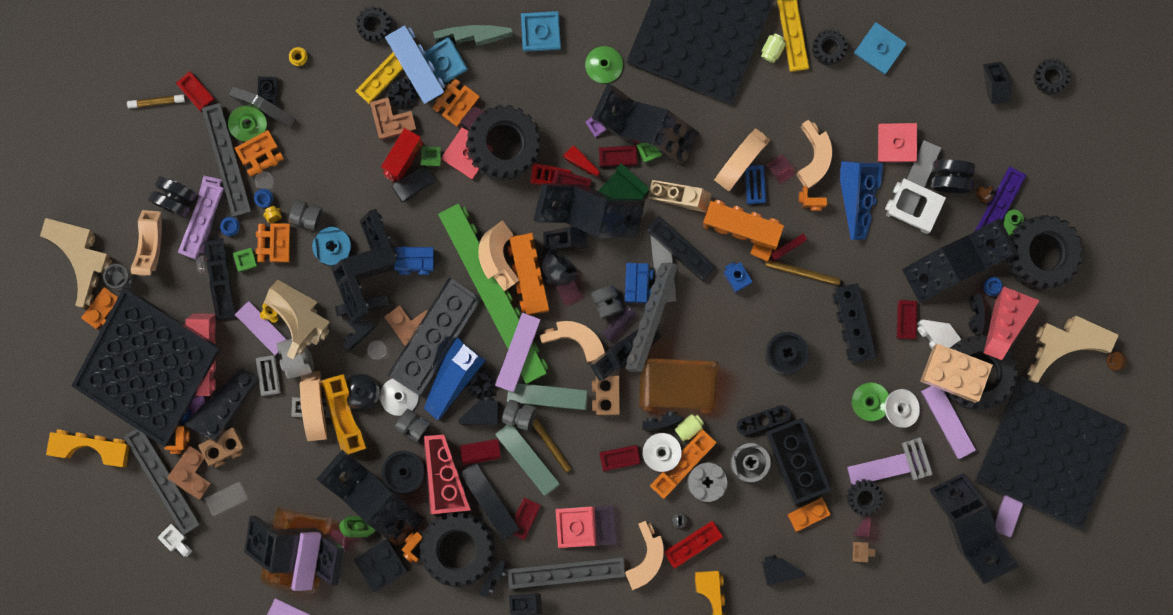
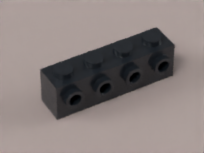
M855 283L835 288L834 293H832V300L834 305L837 304L839 312H836L838 323H842L841 337L843 342L847 343L848 349H845L847 360H851V364L877 358L859 284Z

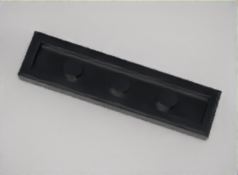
M658 216L646 229L653 238L701 281H704L715 268L707 258L662 217Z

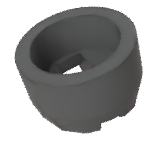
M676 513L673 516L672 523L676 528H683L687 525L688 519L685 514ZM678 516H682V525H678Z

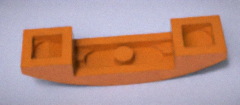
M702 429L682 450L680 461L676 467L662 472L650 487L665 499L717 442Z

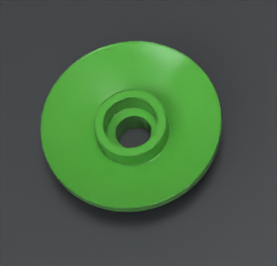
M597 47L586 58V72L595 82L602 84L611 83L622 72V57L611 47ZM601 61H607L608 65L602 66Z
M253 106L238 107L231 113L228 119L230 133L236 139L244 142L265 132L267 126L266 118L262 111ZM245 119H250L251 122H250V123H245L244 120H245Z
M877 383L862 384L853 393L852 408L856 415L863 420H879L886 415L885 402L889 394L883 386ZM868 399L873 400L872 406L867 405Z

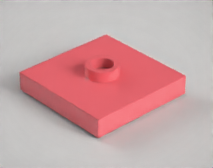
M917 123L879 124L878 162H917Z
M462 127L442 155L441 160L473 180L480 169L478 167L475 168L472 165V159L468 157V148H466L468 131ZM487 144L489 151L492 152L494 148Z
M595 507L556 509L558 548L597 545Z

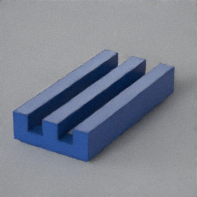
M764 165L749 166L745 171L747 205L766 204ZM749 170H752L753 200H751ZM756 170H760L762 199H758Z

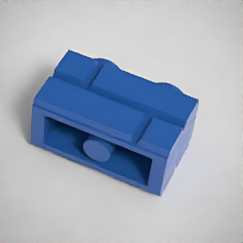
M395 247L397 262L394 264V269L399 271V275H411V272H418V275H430V272H434V247Z
M626 263L625 303L646 304L651 295L649 280H653V269H649V264Z

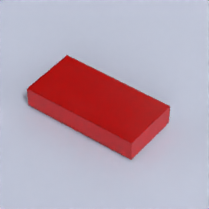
M191 71L176 82L200 112H202V108L208 107L215 101L213 96Z

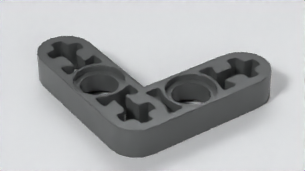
M232 87L229 93L231 98L258 108L288 127H291L295 121L294 117L256 94L236 87Z

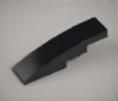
M224 238L204 241L210 279L209 285L216 320L235 317L234 298Z
M657 329L651 346L661 338ZM638 330L615 344L590 364L599 381L606 379L612 372L623 368L627 364V358L631 353L633 341L637 336Z
M474 463L460 473L503 540L520 530L477 463Z

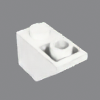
M921 320L917 323L919 333L923 337L926 336L928 338L931 349L937 343L950 348L961 340L948 323Z

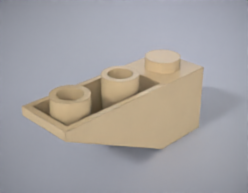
M652 180L648 199L690 210L707 212L712 194L703 188Z

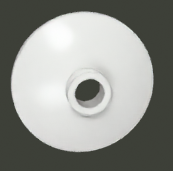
M390 379L381 389L380 401L388 413L402 416L407 408L412 411L416 407L418 395L394 379ZM398 392L402 394V398L400 400H397L395 398V395Z
M898 389L889 394L885 402V413L893 425L905 428L913 425L918 419L919 403L913 393L905 389Z
M658 433L651 436L645 442L643 458L651 469L658 472H666L676 467L679 463L681 447L673 436L666 433ZM661 449L666 451V455L663 457L658 454Z

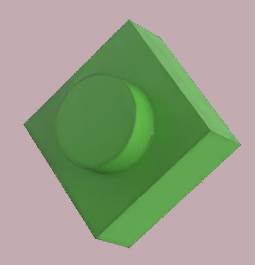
M637 145L644 163L662 156L658 150Z
M421 146V165L440 166L441 147Z
M252 248L233 253L238 272L258 267Z

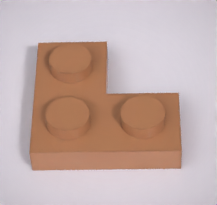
M389 98L370 102L380 140L400 135L404 128L411 132L416 131L412 111L393 116Z
M398 306L384 317L406 346L428 311L426 310L413 320H410L401 306Z
M188 446L167 477L168 480L198 500L201 499L211 484L195 473L204 460V456L191 446Z

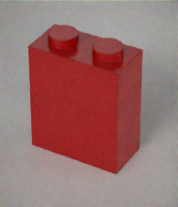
M406 128L403 129L381 165L385 178L394 183L396 180L400 181L404 178L421 150V146L424 145L420 136Z

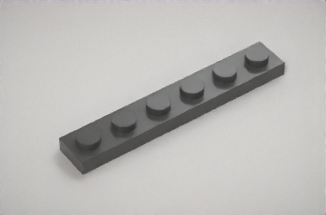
M218 103L202 108L232 217L251 213V207L222 105Z
M673 262L661 263L657 270V277L651 288L650 298L645 305V312L639 323L637 336L633 341L631 353L627 358L625 369L629 372L643 371L678 267Z
M137 429L123 436L181 533L185 535L200 526V522L178 486L167 479L170 473L148 436Z
M623 557L507 569L509 589L625 577Z

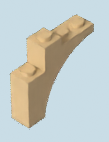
M45 218L40 237L52 241L67 255L77 277L78 293L75 306L88 309V305L90 306L93 302V288L97 286L99 276L97 275L98 273L104 274L105 269L111 265V256L89 250L95 241L93 231Z
M279 280L269 288L264 303L283 318L291 332L292 344L287 353L289 358L294 359L298 354L302 355L307 345L311 343L317 345L321 339L325 340L329 333L327 328L330 321L316 314L317 310L315 307L317 301Z
M1078 316L1067 320L1064 326L1066 332L1048 323L1043 325V327L1040 326L1035 337H1037L1036 343L1042 345V348L1039 347L1035 353L1037 359L1035 364H1031L1028 369V379L1035 383L1039 382L1045 370L1056 359L1072 351L1095 350L1105 354L1111 353L1118 334Z

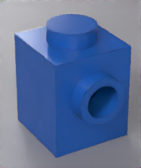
M732 262L725 267L726 271H724L723 275L734 293L752 283L741 262L738 264Z

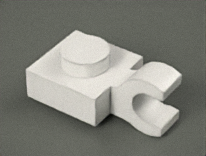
M170 524L158 537L170 551L177 549L184 557H188L192 552L182 542L186 536L174 524Z

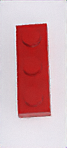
M711 521L664 551V554L673 568H676L723 536L714 522Z

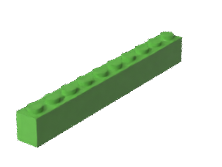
M458 203L438 215L509 350L521 315L517 308L513 309L510 303L513 299L509 291L504 292L493 276L489 279L486 277L479 260L480 241L478 242L475 236L478 232L473 223L469 225L466 219L469 215L465 207L461 208ZM535 342L531 344L521 371L526 384L547 375L545 370L548 367L544 359L540 360L536 354L540 351Z

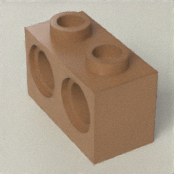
M608 376L601 381L596 377V381H592V392H596V400H592V411H596V416L619 415V376ZM608 381L611 384V389L609 391H602L600 389L601 382ZM603 400H608L611 403V408L608 411H604L600 407V403Z
M233 427L225 431L217 443L207 440L198 445L208 466H215V468L225 464V459L232 457V459L239 457L243 454L242 451L246 449L237 429ZM230 439L236 441V447L232 450L227 446ZM213 448H217L219 451V455L215 459L210 456Z

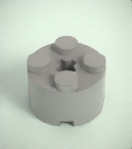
M292 339L277 343L278 352L282 354L283 358L280 360V366L282 371H285L287 379L313 373L312 354L307 347L302 355L298 354L294 359H291L287 356V353L292 344Z
M755 443L741 445L733 452L730 459V467L733 474L743 482L761 480L768 473L771 464L768 452L762 446ZM748 457L755 461L752 468L745 464L748 461Z
M700 464L688 476V489L693 497L702 502L715 501L726 491V474L716 464ZM706 477H708L709 480H712V484L709 485V488H706V485L702 484V481H704Z

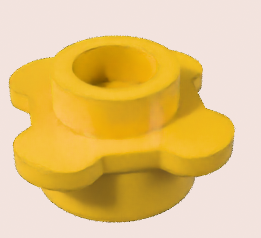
M263 303V310L259 315L260 318L276 323L278 321V313Z

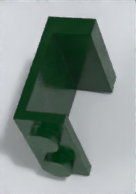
M621 163L616 168V172L598 191L612 198L643 199L650 188Z

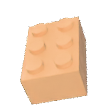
M937 343L932 348L920 382L976 403L980 401L993 365Z

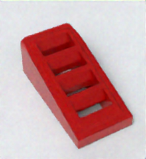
M573 145L563 155L566 161L596 178L600 176L599 170L576 146Z
M534 163L530 184L542 185V183H551L555 169L571 173V170ZM538 170H542L540 179H537ZM546 171H549L548 181L544 180Z

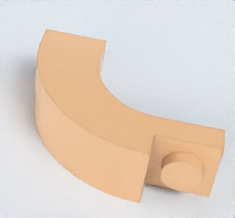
M809 120L801 125V129L813 146L814 158L808 166L796 174L803 186L807 187V190L823 178L832 158V146L828 134L825 131L819 135L818 127Z
M755 128L734 152L714 180L727 191H730L754 159L769 143L770 139Z
M142 210L138 219V248L131 266V274L145 276L151 275L152 271L156 270L162 237V215L159 211Z
M502 220L483 235L478 253L480 264L486 277L489 279L493 276L505 291L518 282L519 279L509 267L503 255L504 244L514 235Z
M557 322L558 330L554 331V328L547 329L540 335L542 344L563 338L575 340L583 348L587 363L595 361L605 353L597 335L588 327L577 322Z
M315 371L301 376L300 382L301 409L307 441L327 439V424L322 403L321 372Z
M646 521L638 523L647 545L646 557L640 565L625 571L632 590L648 583L658 572L663 559L661 536L653 538L652 535L655 534L651 523L647 524Z

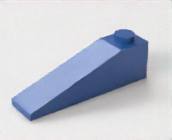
M841 161L840 183L851 240L866 239L872 219L870 211L872 205H876L877 199L874 197L877 188H880L882 183L883 163Z
M458 337L440 364L424 407L438 421L485 362L482 356Z

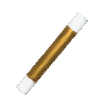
M185 95L127 101V106L129 109L185 102Z

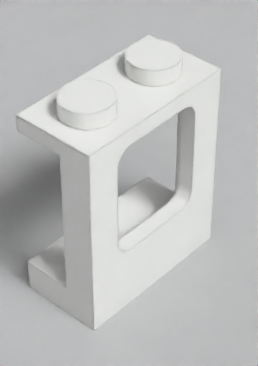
M903 179L901 183L897 182L893 190L896 194L893 200L889 199L885 207L888 210L886 216H893L921 229L920 232L929 234L946 197L906 179ZM903 189L913 191L927 199L920 217H914L897 209L896 204Z

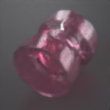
M331 530L332 539L344 547V551H349L347 541L350 537L344 536L340 530Z

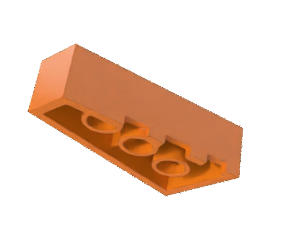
M720 200L710 201L703 221V229L709 230V227H713L717 233L725 235L730 232L737 239L747 240L749 238L751 243L776 250L784 227L781 221L770 218V220L762 218L763 215L756 212L746 213L743 208L733 206V208L725 206L726 203Z
M528 233L510 237L511 245L508 246L510 257L514 256L515 264H512V269L519 279L516 287L518 294L522 293L523 301H520L522 313L526 312L527 315L532 316L549 312L533 234Z

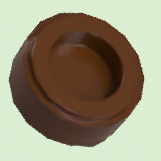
M979 186L974 193L982 203L989 204L993 200L990 193L994 190V187L989 186L985 189Z
M1114 351L1107 357V365L1111 370H1122L1127 364V359L1123 352Z

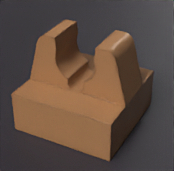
M853 542V562H868V556L875 557L876 549H868L869 543Z

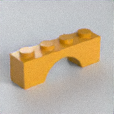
M344 374L321 381L340 449H343L348 454L366 449L361 431L357 427L350 407L347 404L349 391Z
M58 429L56 433L50 432L46 452L48 456L70 459L79 448L90 446L99 452L103 464L127 468L130 447L128 444H125V440L114 438L113 442L106 441L107 437L96 435L94 439L87 438L88 434L77 432L75 436L68 435L69 431Z
M719 571L695 572L696 592L705 595L709 599L713 609L712 615H725L722 614L721 606H725L724 594H720V586H723V575H719Z

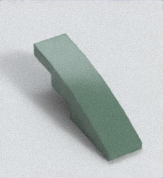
M492 25L451 27L433 32L436 43L450 37L451 39L455 38L456 45L475 40L476 46H481L513 36L511 28Z
M517 384L514 392L508 390L507 402L512 399L521 402V404L586 410L588 391Z
M506 425L495 434L545 497L560 485L514 426Z

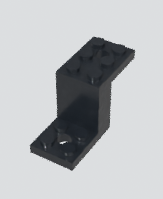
M610 84L606 85L592 116L594 121L623 141L658 150L677 165L683 167L699 135L697 130L668 109L634 101Z
M542 183L534 221L538 223H567L597 238H636L645 201L642 199L612 198L583 184Z
M377 209L368 211L359 221L370 251L341 259L331 269L351 323L359 321L369 312V305L367 300L363 298L361 293L362 286L359 280L384 273L397 262L396 252L389 243L390 236L384 230L383 218Z
M999 218L975 232L937 249L903 268L902 271L919 303L1018 252ZM990 240L995 242V248L991 246ZM924 274L928 276V282L924 280Z
M343 449L317 478L322 485L340 497L365 523L397 547L402 545L424 519L421 514L391 491L375 474Z
M964 473L929 489L932 497L948 518L958 550L983 584L1018 568L1017 561L999 539L989 505Z
M250 516L244 553L269 573L294 572L300 534L318 532L321 534L315 574L332 586L338 585L341 576L344 547L316 527L274 529L258 516Z

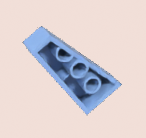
M404 25L387 35L385 39L425 104L444 93L443 88L445 85L440 77L436 79L434 76L435 68L430 61L426 62L423 55L426 53L420 44L416 45L413 39L416 36L410 27L407 29Z

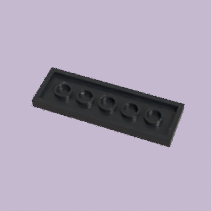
M449 278L389 371L388 376L420 396L482 298L452 278Z

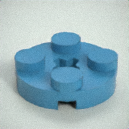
M336 227L324 228L313 240V253L321 263L335 266L341 259L349 257L351 252L350 238L344 231ZM331 241L337 244V248L333 252L327 249Z

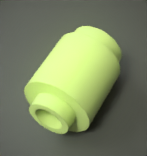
M778 34L769 35L761 51V58L770 63H775L786 45L784 38Z
M691 414L680 422L674 430L684 442L697 435L703 429L702 425L704 423L698 415L694 417Z

